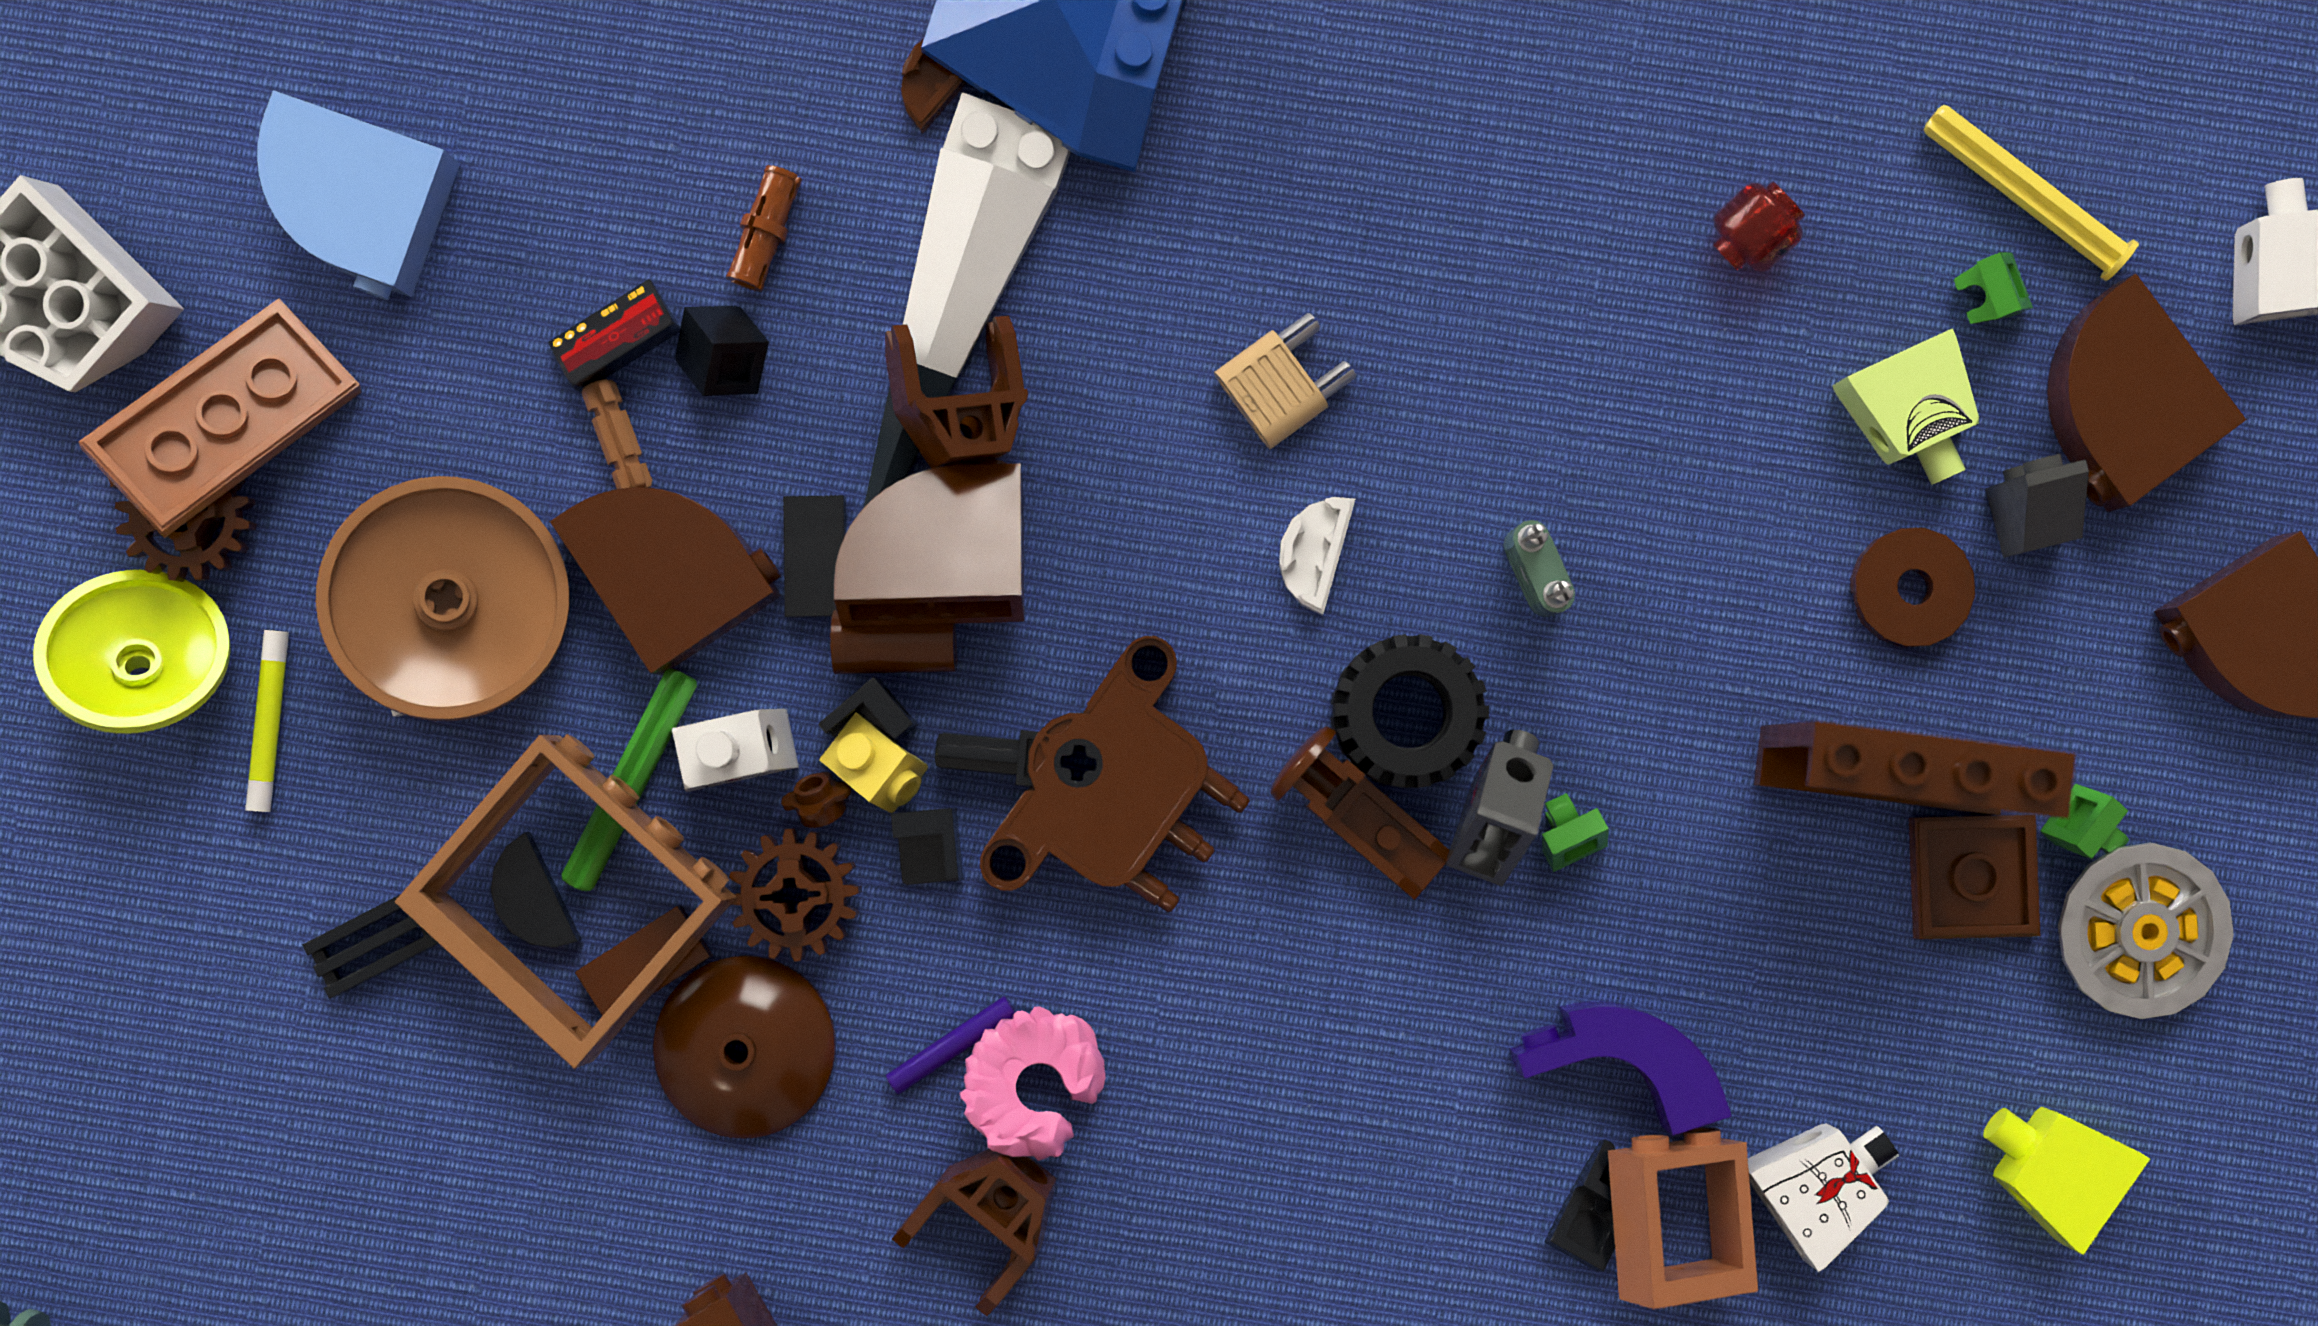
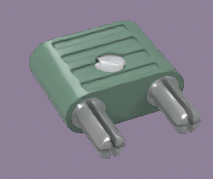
M1534 520L1524 521L1508 532L1504 539V550L1531 610L1541 617L1554 616L1571 607L1575 599L1574 586L1545 525Z

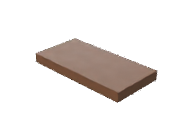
M278 298L78 442L82 451L162 537L166 538L360 394L361 387L355 378Z

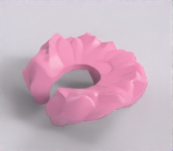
M1034 1007L1030 1014L1025 1011H1017L1013 1014V1019H1001L995 1029H985L981 1041L974 1044L972 1055L965 1059L966 1074L963 1078L966 1089L960 1093V1096L966 1103L964 1115L969 1123L987 1138V1147L990 1150L1011 1157L1033 1156L1038 1161L1050 1156L1059 1157L1064 1151L1065 1142L1074 1137L1071 1123L1059 1113L1048 1111L1036 1112L1025 1107L1017 1096L1016 1082L1019 1074L1025 1068L1034 1064H1044L1055 1069L1061 1076L1065 1088L1071 1094V1101L1095 1103L1098 1094L1104 1088L1106 1078L1104 1059L1098 1050L1095 1032L1082 1018L1074 1015L1065 1016L1063 1013L1053 1015L1049 1010L1042 1007Z

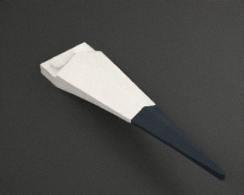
M963 92L944 146L940 149L903 325H908L914 342L920 387L927 398L945 397L952 390L1007 283L1054 199L1071 151L1062 146L1060 139L1034 122L1030 125L1015 115V111ZM890 387L864 507L884 489L906 478L919 453L918 448L894 414Z

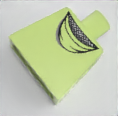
M1953 328L1858 371L1832 385L1840 401L1887 465L1916 453L1931 485L1966 470L1951 436L1979 424V415Z

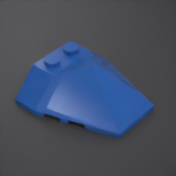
M936 0L921 51L982 93L987 91L1015 109V115L1030 125L1034 122L1060 139L1062 146L1075 155L1136 172L1152 119L1154 97L1180 11L1185 9L1187 0Z

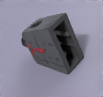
M1510 730L1504 734L1503 741L1493 744L1471 783L1447 857L1446 866L1503 886L1537 836L1554 765L1549 758L1537 754L1539 741L1533 734L1523 730Z

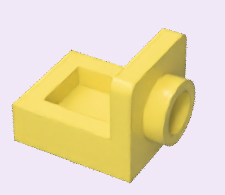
M855 712L819 759V761L868 802L890 813H893L899 806L906 804L915 796L921 785V777L928 769V765L921 759L907 752L876 725Z

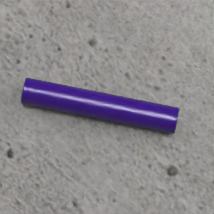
M1004 995L887 1073L886 1078L893 1090L900 1095L972 1047L976 1042L981 1041L985 1029H995L1001 1019H1013V1014L1016 1013L1013 1005Z

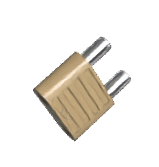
M1310 313L1305 314L1279 334L1271 330L1214 372L1222 388L1269 449H1272L1328 408L1326 399L1356 377L1354 369H1351L1320 392L1321 388L1345 372L1351 365L1343 361L1313 382L1291 353L1294 348L1320 330L1319 322L1315 321L1291 340L1284 343L1315 319Z

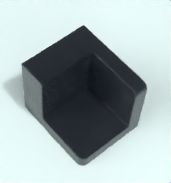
M739 306L684 307L675 360L702 396L758 394L769 341Z
M875 677L870 679L818 724L825 734H830L836 738L855 712L866 717L896 743L918 726V723L886 685Z
M957 807L891 814L893 838H898L901 875L904 884L912 885L943 881L957 882L963 880Z

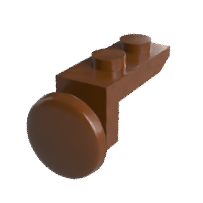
M1328 726L1321 728L1310 736L1286 762L1274 780L1270 794L1278 802L1291 787H1294L1308 799L1303 805L1415 900L1446 864L1450 850L1365 778L1366 775L1348 759L1339 761L1327 751L1325 747L1337 731Z

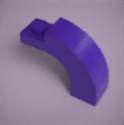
M1597 1001L1561 1006L1559 1009L1566 1028L1565 1031L1558 1033L1556 1025L1540 1027L1522 1034L1523 1044L1509 1048L1516 1072L1525 1079L1594 1057H1611L1630 1063L1647 1084L1661 1127L1672 1135L1732 1117L1720 1081L1711 1064L1697 1046L1673 1026L1637 1008L1618 1003Z

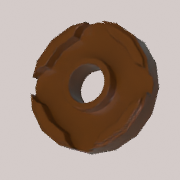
M1924 527L1900 528L1873 540L1857 558L1850 578L1851 594H1853L1854 604L1857 608L1855 611L1861 624L1879 640L1898 647L1930 646L1952 636L1968 618L1975 598L1974 572L1964 551L1946 535ZM1906 571L1918 573L1926 583L1925 597L1917 605L1905 602L1898 592L1899 578Z

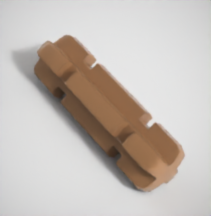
M602 379L585 386L582 389V396L588 412L594 411L596 415L592 419V423L607 464H614L616 470L611 475L616 488L651 487L652 479L646 463L640 464L638 460L642 456V452L627 411H620L618 406L623 401L617 384L613 380Z

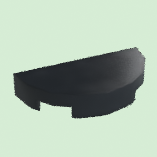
M524 832L505 847L494 866L491 894L496 914L512 934L532 945L558 947L582 940L531 833Z

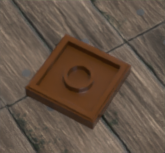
M2036 815L1909 817L1913 938L1953 939L2041 936Z

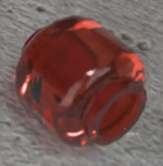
M1774 181L1766 187L1761 183L1750 182L1714 215L1713 224L1721 237L1713 246L1737 271L1747 263L1755 271L1766 272L1801 241L1803 229L1799 222L1805 217V214Z

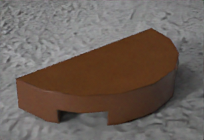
M921 40L913 47L903 65L901 93L908 117L923 134L967 82L923 54L921 51L923 40Z

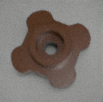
M830 772L814 773L799 780L794 786V791L787 793L782 798L781 804L785 811L795 810L803 826L819 828L831 824L843 815L846 810L845 799L851 794V787L845 781L837 782L833 780Z

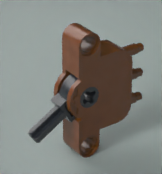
M1143 636L1135 639L1125 649L1090 698L1083 713H1068L1052 719L1039 732L1021 730L1020 739L947 732L939 734L935 746V763L937 767L941 769L1015 775V785L1030 786L1021 795L980 856V870L983 878L990 886L1001 891H1012L1024 886L1035 875L1049 853H1052L1082 876L1098 885L1117 887L1124 884L1153 906L1158 905L1166 912H1172L1180 901L1179 896L1170 891L1165 883L1143 869L1164 839L1188 856H1194L1202 863H1206L1215 851L1214 847L1206 842L1201 834L1178 819L1199 789L1221 805L1228 806L1237 813L1243 812L1250 799L1239 791L1237 785L1207 765L1208 759L1204 748L1191 733L1154 708L1176 673L1177 658L1173 648L1165 640L1156 636ZM1155 648L1165 655L1167 669L1160 679L1144 681L1134 674L1132 661L1140 650ZM1076 746H1085L1086 755L1096 759L1097 762L1095 771H1085L1083 781L1073 780L1072 770L1063 768L1062 761L1064 756L1074 755ZM1012 845L1023 853L1026 864L1024 872L1019 878L1004 879L995 872L993 856L999 847Z

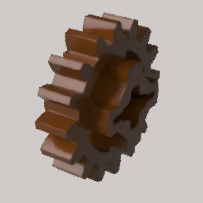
M245 479L203 509L206 511L199 512L187 521V527L180 526L167 536L173 540L175 550L180 551L181 557L167 552L155 541L153 537L162 535L130 501L115 502V509L129 514V522L123 523L115 529L119 535L134 537L135 542L126 550L129 557L141 558L149 556L146 561L145 571L159 574L168 565L167 573L169 580L184 582L189 568L195 580L206 581L210 578L209 565L211 564L222 571L232 569L230 559L226 555L230 550L247 553L248 546L238 538L241 531L256 530V523L243 519V511L252 508L256 503L253 498L237 495L236 492L246 482ZM224 522L219 537L212 544L211 538L220 523Z
M795 828L784 830L783 844L778 845L777 841L770 834L760 837L764 852L759 854L750 849L744 850L741 856L749 865L747 871H732L729 875L731 880L741 885L740 893L734 894L737 898L731 904L741 905L743 914L739 915L732 922L734 928L750 925L754 931L750 935L747 944L752 948L764 940L770 942L768 957L772 959L778 958L785 947H790L794 962L802 961L805 958L806 945H811L812 949L819 956L828 952L825 936L829 934L832 938L840 941L843 940L848 934L839 923L842 918L855 919L859 914L856 908L847 904L848 897L862 892V886L847 884L845 878L846 875L856 868L855 863L847 862L839 865L835 858L839 854L841 845L835 842L824 850L819 848L820 832L810 831L804 843L799 842ZM804 855L820 863L829 874L831 880L821 881L807 868V858ZM779 857V862H777L778 873L768 885L756 886L763 869L771 861ZM792 878H795L797 888L807 889V891H820L821 895L811 896L808 900L798 903L797 911H794L792 901L769 897V894L781 892L782 889L790 887ZM833 903L831 912L825 922L810 933L809 927L812 926L811 915L821 904ZM758 909H768L781 920L782 932L772 928L762 918Z

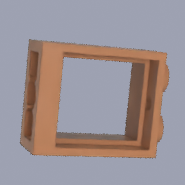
M1695 1128L1683 1132L1684 1140L1669 1142V1136L1666 1135L1636 1136L1631 1138L1632 1147L1608 1151L1620 1300L1651 1309H1659L1758 1292L1747 1143L1721 1138V1131L1718 1128ZM1705 1164L1712 1259L1664 1267L1657 1171Z

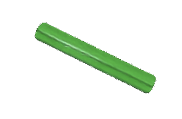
M669 668L663 674L612 774L627 783L638 794L639 799L673 734L672 729L676 728L697 687V681L693 677L677 669ZM598 804L561 874L562 880L568 885L586 892L591 891L595 887L624 830Z

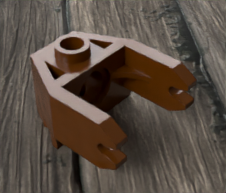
M997 316L993 318V322L986 323V350L992 382L990 392L927 398L921 391L914 342L908 325L891 326V331L885 332V357L894 414L931 469L953 465H975L983 460H997L1011 451L1019 426L1018 416L1022 405L1027 400L1028 390L1024 389L1016 332L1009 316Z
M987 1149L950 1165L900 1226L892 1240L904 1249L939 1206L950 1201L957 1204L1011 1248L1010 1260L979 1298L980 1301L975 1306L985 1316H988L1035 1261L1044 1241L1057 1178L1030 1156L1011 1157Z

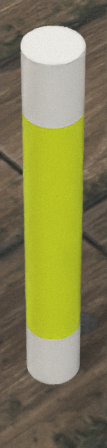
M264 630L245 808L248 811L271 812L289 632Z

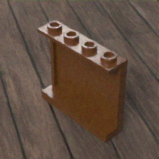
M1819 721L1764 725L1760 728L1754 785L1989 815H2000L2001 810L2069 818L2076 753Z

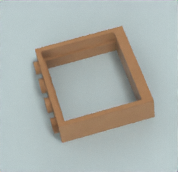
M566 734L564 738L560 735H539L395 900V903L575 1069L593 1062L737 897L725 887L729 879L718 866L705 857H701L697 861L680 845L684 837L672 824L660 816H655L651 819L635 804L639 796L627 783L615 775H610L606 778L590 763L595 758L594 754L582 742L569 734ZM555 767L559 768L703 900L593 1027L446 893Z

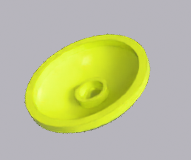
M124 570L88 580L58 600L49 610L38 629L33 648V661L35 672L44 694L69 719L88 728L103 732L142 733L176 723L195 712L209 700L226 674L231 652L227 624L219 607L207 593L187 580H184V582L169 580L168 573L165 572L152 574L145 570ZM137 668L149 669L141 675H130Z

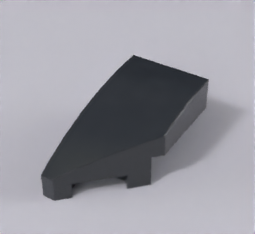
M1606 1139L1600 1140L1588 1159L1544 1241L1546 1244L1596 1272H1603L1615 1249L1608 1151L1615 1150L1612 1142Z

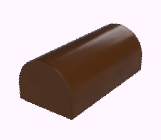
M833 610L830 647L834 674L957 671L956 624L841 627L837 610Z

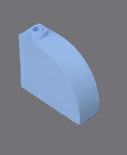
M273 90L260 127L257 162L262 190L277 221L292 239L309 253L337 270L356 278L353 284L355 289L384 300H389L391 291L412 298L460 163L445 150Z

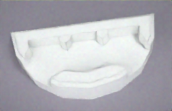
M1330 497L1324 501L1309 505L1291 520L1280 542L1279 568L1286 588L1302 606L1320 615L1324 613L1355 503L1353 498Z

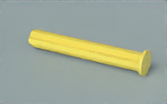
M1943 105L1938 108L1925 124L1924 132L1926 135L2102 269L2103 272L2100 278L2105 282L2122 268L2139 245L2134 239L2128 243L2123 241L1949 106Z

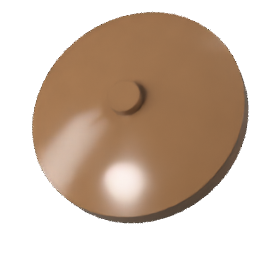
M436 476L414 479L389 487L365 501L348 516L336 531L324 553L316 584V610L321 635L329 653L343 674L361 692L380 705L402 715L431 721H456L482 716L506 706L527 692L542 677L557 655L565 635L570 611V592L568 576L559 548L548 529L528 507L508 493L489 484L460 477Z

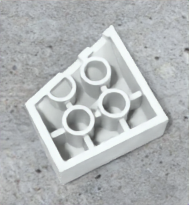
M20 175L0 197V356L4 357L6 361L69 392H77L146 353L184 310L59 185Z

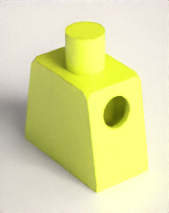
M2042 1106L2034 1112L2027 1123L2007 1108H2002L1991 1117L1983 1132L1984 1138L2006 1153L1994 1169L1993 1177L2055 1240L2082 1255L2087 1251L2150 1160L2144 1154L2067 1116Z

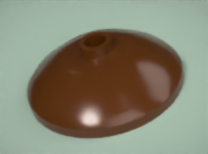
M743 955L727 957L711 962L691 973L668 997L656 1023L653 1042L654 1063L659 1082L665 1094L675 1108L696 1126L708 1132L729 1138L747 1139L767 1136L779 1132L798 1121L815 1105L823 1094L830 1080L836 1057L834 1023L830 1011L818 990L808 979L792 967L761 956ZM739 1040L747 1046L748 1057L744 1062H736L730 1058L728 1046L731 1041Z

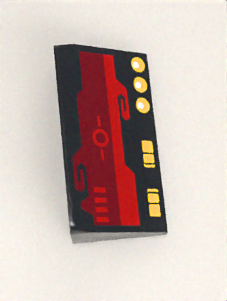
M648 279L553 338L548 343L572 388L582 393V389L585 386L609 377L679 333L681 327L653 282Z

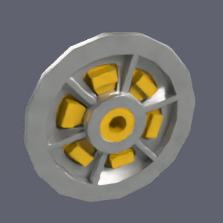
M2151 842L2118 847L2087 865L2066 893L2058 923L2062 961L2078 989L2107 1011L2139 1019L2176 1014L2204 997L2225 969L2234 936L2230 901L2214 873L2186 851Z

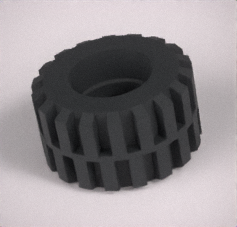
M1406 634L1392 636L1391 638L1378 641L1360 652L1344 668L1338 678V685L1332 694L1333 717L1330 718L1332 729L1337 731L1336 736L1339 741L1337 745L1342 754H1346L1353 765L1371 777L1373 781L1400 788L1431 786V784L1446 781L1455 776L1457 770L1462 766H1467L1475 757L1473 752L1477 745H1482L1486 732L1483 731L1484 721L1489 719V705L1484 704L1483 693L1487 692L1483 679H1477L1473 672V669L1476 667L1469 658L1463 659L1455 652L1457 648L1446 641L1440 643L1432 640V636L1422 634L1417 636H1407ZM1396 677H1420L1429 682L1441 698L1443 704L1441 728L1431 741L1420 747L1402 748L1393 745L1379 733L1374 723L1373 704L1375 697L1388 681Z

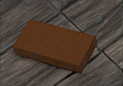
M682 905L674 907L575 972L602 1016L689 918ZM703 938L697 942L653 994L713 956Z

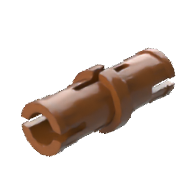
M766 165L760 188L750 213L743 214L740 222V228L743 229V233L735 257L727 272V280L752 291H763L768 270L778 244H784L789 230L785 228L793 200H795L799 186L802 183V178L797 177L798 175L781 167Z

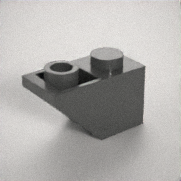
M2061 454L2023 463L2021 466L2002 471L2005 482L1985 488L2003 558L2083 537L2089 475L2086 459L2063 465Z

